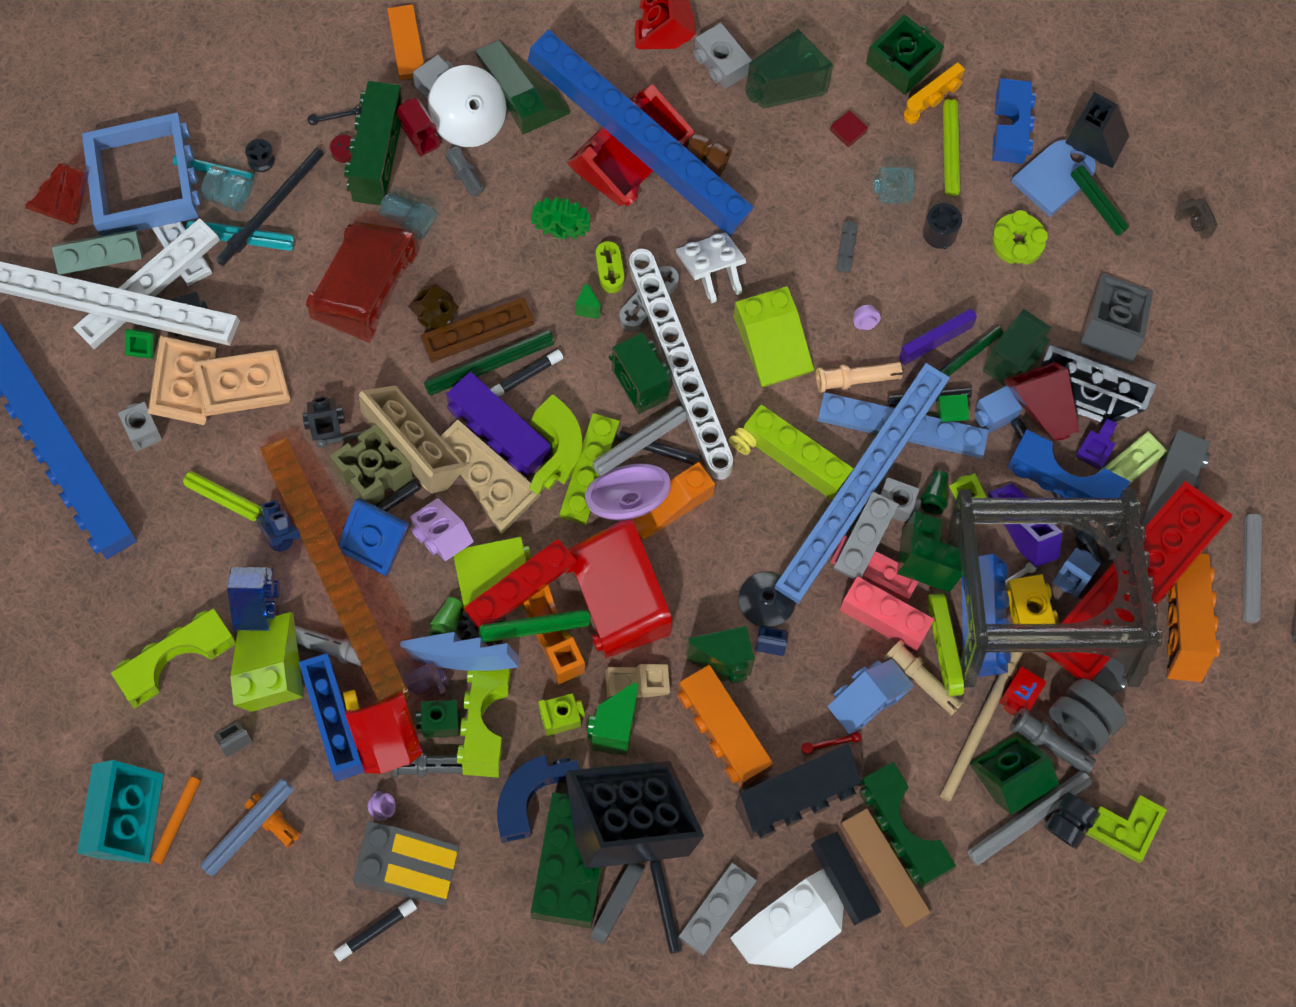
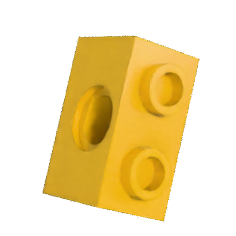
M1043 574L1009 580L1006 584V591L1009 596L1008 607L1018 643L1050 637L1059 626V618L1056 610H1052L1050 604L1052 598L1051 588L1048 583H1045ZM1027 604L1036 605L1039 613L1029 611Z

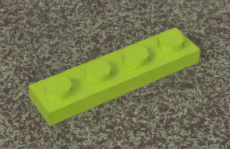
M592 414L582 444L581 454L574 468L559 518L587 525L591 510L587 506L585 494L589 485L600 476L592 467L593 461L612 449L620 421Z

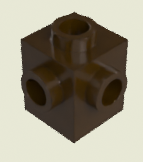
M438 284L424 286L408 305L409 309L418 317V322L430 330L451 324L455 318L453 315L459 308L453 301L452 295Z

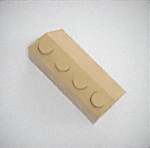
M395 385L362 390L360 392L361 413L367 418L371 427L377 424L390 439L391 449L397 448L411 464L412 472L420 480L423 488L431 494L449 489L466 466Z

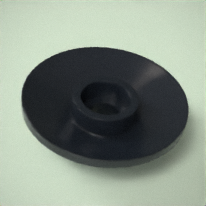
M772 572L757 573L749 577L741 586L738 596L739 607L742 614L751 623L757 626L775 627L786 622L793 614L796 602L774 589L781 575ZM767 592L771 593L773 595V599L765 600L763 598V594Z

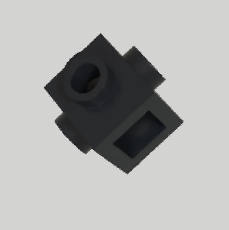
M322 396L314 398L312 402H307V412L302 413L305 430L310 429L312 441L327 440L341 436L340 424L345 423L343 408L342 406H336L335 398Z

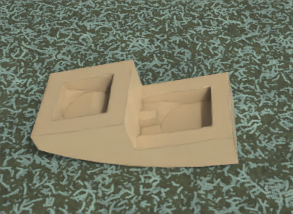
M639 664L637 667H608L605 670L607 699L632 683L639 684L638 697H653L670 693L668 664Z

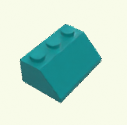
M115 760L92 764L77 854L102 860L149 863L164 774Z

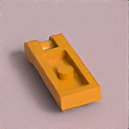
M957 62L909 98L903 116L904 120L909 124L916 123L921 112L929 106L932 108L937 106L949 91L951 93L957 91L963 83L962 78L965 68Z

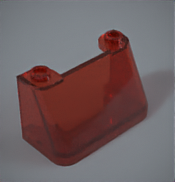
M356 221L353 225L349 224L344 233V241L318 288L308 296L306 307L309 308L310 318L370 343L376 333V330L372 329L371 326L376 319L379 320L381 316L380 308L401 269L406 270L408 262L413 264L418 255L416 234L404 228Z

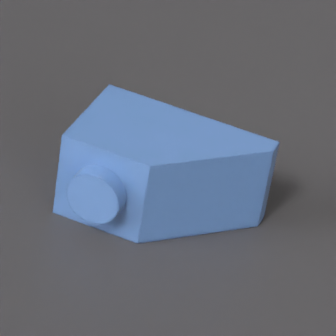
M1076 548L1052 583L1077 599L1100 566V563L1089 552L1080 551Z

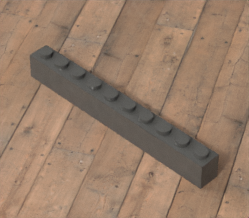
M1179 429L1170 441L1167 449L1168 452L1164 457L1134 539L1185 481L1198 489L1202 480L1198 473L1200 468L1205 469L1211 455L1207 452L1210 444L1209 441ZM1143 623L1092 681L1112 697L1117 692L1122 693L1128 677L1124 676V672L1127 666H1132L1136 658L1137 651L1133 650L1136 640L1140 642L1144 636L1147 626Z

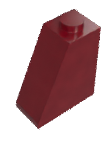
M1054 362L1004 379L1006 386L1045 435L1053 440H1064L1069 438L1070 434L1079 432L1067 368Z

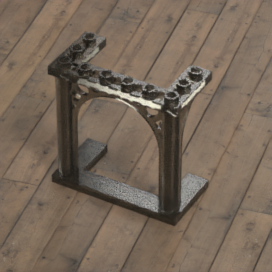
M959 489L947 532V544L960 548L969 630L960 660L964 688H975L986 653L1086 652L1105 655L1125 666L1128 687H1140L1144 676H1147L1149 673L1151 662L1155 661L1158 647L1162 646V631L1157 629L1156 625L1158 606L1157 603L1152 601L1154 582L1152 577H1148L1149 553L1144 551L1145 528L1140 526L1139 521L1141 503L1136 501L1134 489H1122L1119 498H972L971 489ZM1089 522L1094 523V524H1096V522H1097V523H1098V526H1097V527H1092V526L1089 524ZM975 524H1062L1088 533L1106 548L1108 560L1114 561L1118 574V588L1115 598L1102 613L1083 622L1069 624H986ZM1126 570L1127 575H1124L1122 571ZM1124 594L1130 595V602L1124 600ZM1115 609H1126L1133 615L1134 621L1126 622L1121 620L1115 613ZM1110 619L1111 624L1104 625L1103 621Z

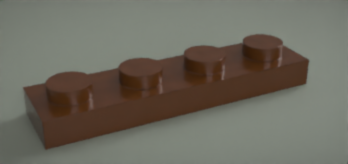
M522 297L442 328L424 333L420 337L429 360L433 363L535 324L526 300Z

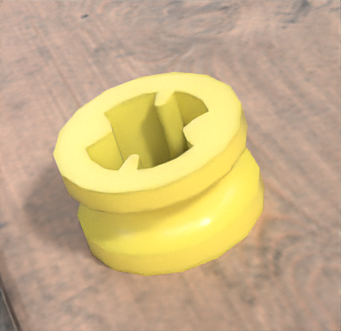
M737 428L735 430L736 435L730 436L729 443L743 455H749L751 452L750 447H755L757 441L745 429Z

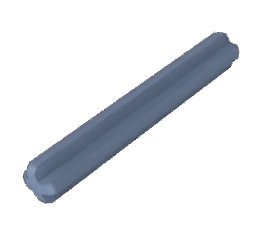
M280 779L201 862L200 867L208 875H215L293 792L294 788L287 780Z

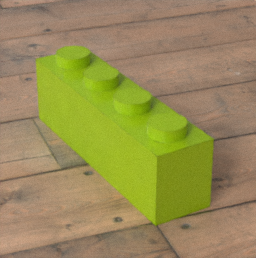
M762 404L744 425V429L756 439L757 445L755 447L832 501L854 470V468Z

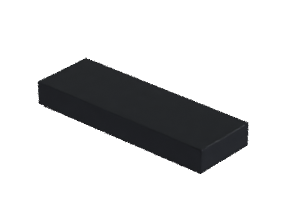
M838 832L815 840L810 844L854 926L881 913Z

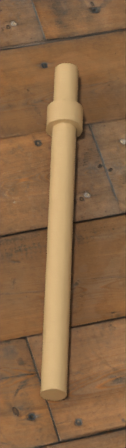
M1014 643L1010 651L1011 661L1008 663V673L999 674L940 794V797L947 801L952 800L1009 681L1014 679L1018 671L1016 666L1025 650V647L1021 644Z

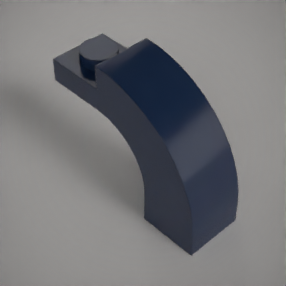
M543 755L526 762L509 777L501 791L497 807V821L501 843L531 837L527 817V807L530 799L539 789L547 785L567 781V771L579 769L577 760L571 761L570 758H563L554 761L552 766H548L546 756Z

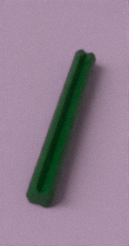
M546 330L424 382L428 395L433 396L454 387L469 372L478 377L552 346L555 343L554 337L550 331Z

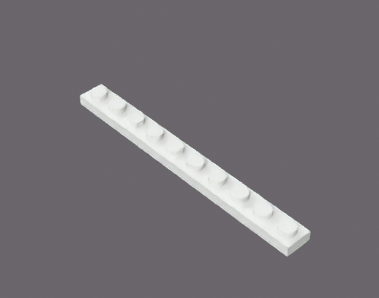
M0 262L1 293L229 346L240 322L236 315Z

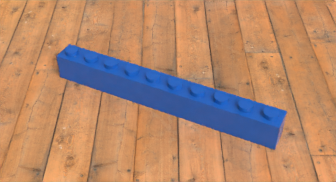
M549 29L530 47L528 63L723 232H726L731 237L747 220L754 208L750 203Z
M0 323V397L5 396L9 402L4 407L12 420L18 417L22 425L17 428L26 442L31 439L36 447L31 450L40 464L43 462L47 463L50 469L45 471L53 486L60 484L63 492L59 496L67 509L73 506L78 513L73 518L81 531L87 529L92 537L87 539L95 554L102 552L107 560L137 541Z

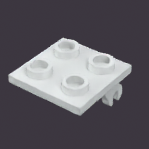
M726 232L714 234L710 238L698 242H690L676 249L678 257L694 280L702 278L706 295L710 299L711 304L717 302L710 273L723 268H727L731 285L736 295L742 294L736 266L745 264L746 259Z

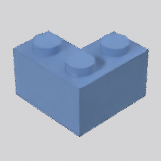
M893 659L884 663L877 661L868 669L863 667L852 676L854 682L850 686L846 684L833 694L836 699L827 707L846 731L851 734L865 727L882 710L896 704L914 685Z

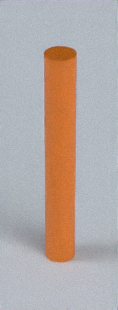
M189 777L151 861L162 865L201 782L199 779Z

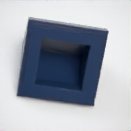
M759 627L755 651L784 656L788 632L770 627Z

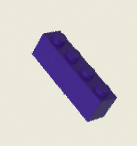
M469 372L446 393L447 409L456 418L462 417L468 423V429L477 437L481 435L488 441L486 444L498 455L501 453L508 460L507 463L517 472H521L524 476L528 477L551 456V445L473 373Z

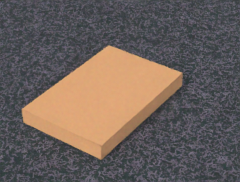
M160 336L147 413L204 425L207 416L204 412L193 363L195 361L215 359L216 348Z
M277 349L201 360L193 363L206 416L290 402Z

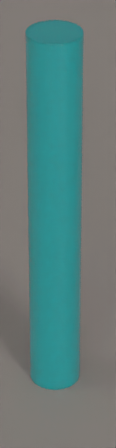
M175 154L173 157V165L178 166L177 157ZM197 159L190 161L191 167H194L197 171L251 184L254 178V173Z

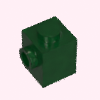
M457 700L421 702V711L416 712V729H422L423 738L459 736Z

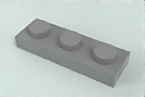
M872 492L834 566V570L854 580L857 576L862 578L899 504Z
M732 863L679 935V939L704 956L757 880Z

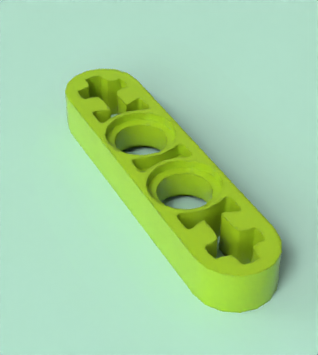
M944 593L929 594L928 610L929 616L934 619L931 626L945 692L948 697L960 696L964 694V681L946 597Z

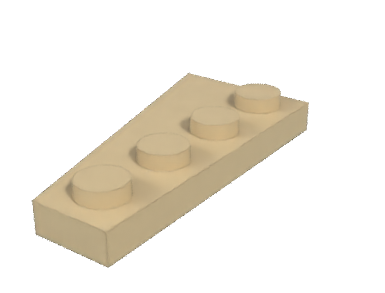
M459 420L440 436L465 464L466 468L460 474L501 535L541 496V493L537 495L529 489L531 483Z

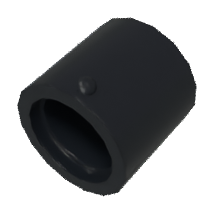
M939 203L929 210L923 228V237L931 247L946 250L956 241L962 224V215L959 209L948 203Z

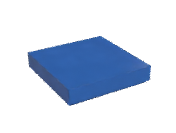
M358 498L353 504L335 550L386 576L391 570L409 523Z

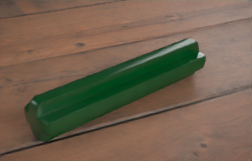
M1084 166L1076 168L1071 173V177L1115 235L1119 236L1127 231L1129 224Z

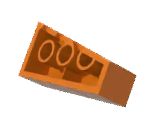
M1201 554L1168 592V602H1173V604L1169 607L1167 627L1173 629L1167 644V655L1173 656V662L1170 668H1167V679L1202 682L1214 658L1219 656L1220 641L1216 640L1215 635L1218 628V616L1214 615L1216 591L1212 590L1215 570L1213 566H1210L1209 554Z

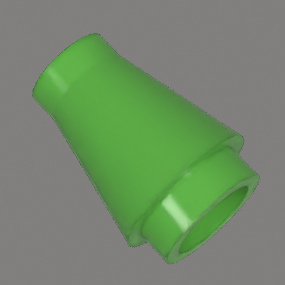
M452 597L446 599L445 604L429 624L430 636L450 632L457 634V624L463 606L460 600Z

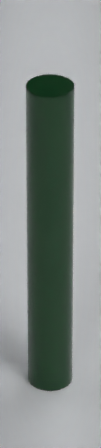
M995 326L939 371L948 377L1001 337L1004 334L1002 328Z

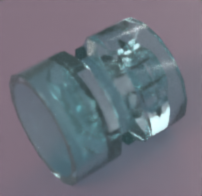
M212 166L202 183L201 196L203 199L216 204L222 202L224 207L240 212L250 197L252 181L238 174L231 176L230 171Z

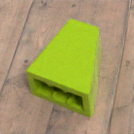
M521 537L467 547L453 556L463 606L465 607L510 574V571L517 569L531 559L529 546H523Z

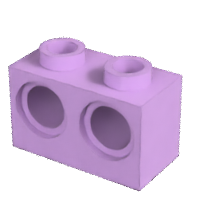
M439 498L410 516L415 526L411 530L420 543L424 542L432 555L437 553L444 561H447L474 542L463 520Z

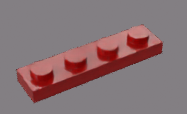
M557 539L466 605L464 611L478 629L481 625L497 623L575 566L576 559L562 542Z

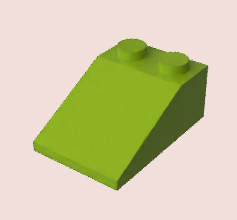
M788 286L735 302L733 317L761 387L814 372L798 311Z
M292 612L238 627L230 676L234 706L252 712L304 698Z

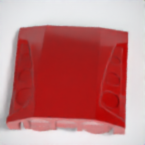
M403 692L397 693V697L353 712L351 710L344 711L365 773H386L411 764L423 753Z

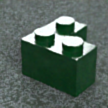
M915 511L901 532L897 574L951 592L965 572L966 550L940 542L942 520Z

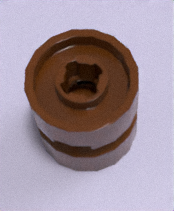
M696 132L686 148L718 177L724 171L732 152L730 146L719 141L712 143L710 137L700 132Z

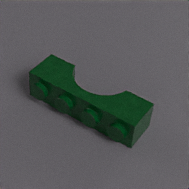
M892 762L862 779L859 794L863 802L867 806L871 804L876 812L874 819L880 830L883 832L886 830L891 837L890 846L898 858L902 857L908 867L905 870L912 883H918L920 888L923 889L951 873L956 868V864L942 841L918 838L909 832L903 824L900 815V803L909 786L895 763Z

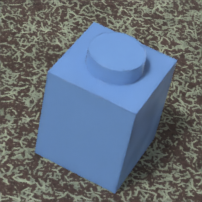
M1005 386L978 401L974 410L975 418L981 427L985 426L989 430L988 432L991 433L1016 420L1022 407L1009 388Z

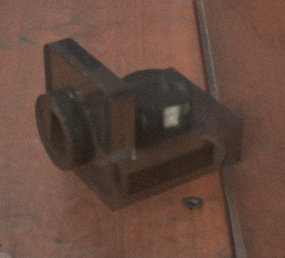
M1205 197L1197 200L1188 199L1182 202L1174 216L1175 220L1180 221L1191 217V226L1195 232H1199L1202 239L1212 237L1218 223Z

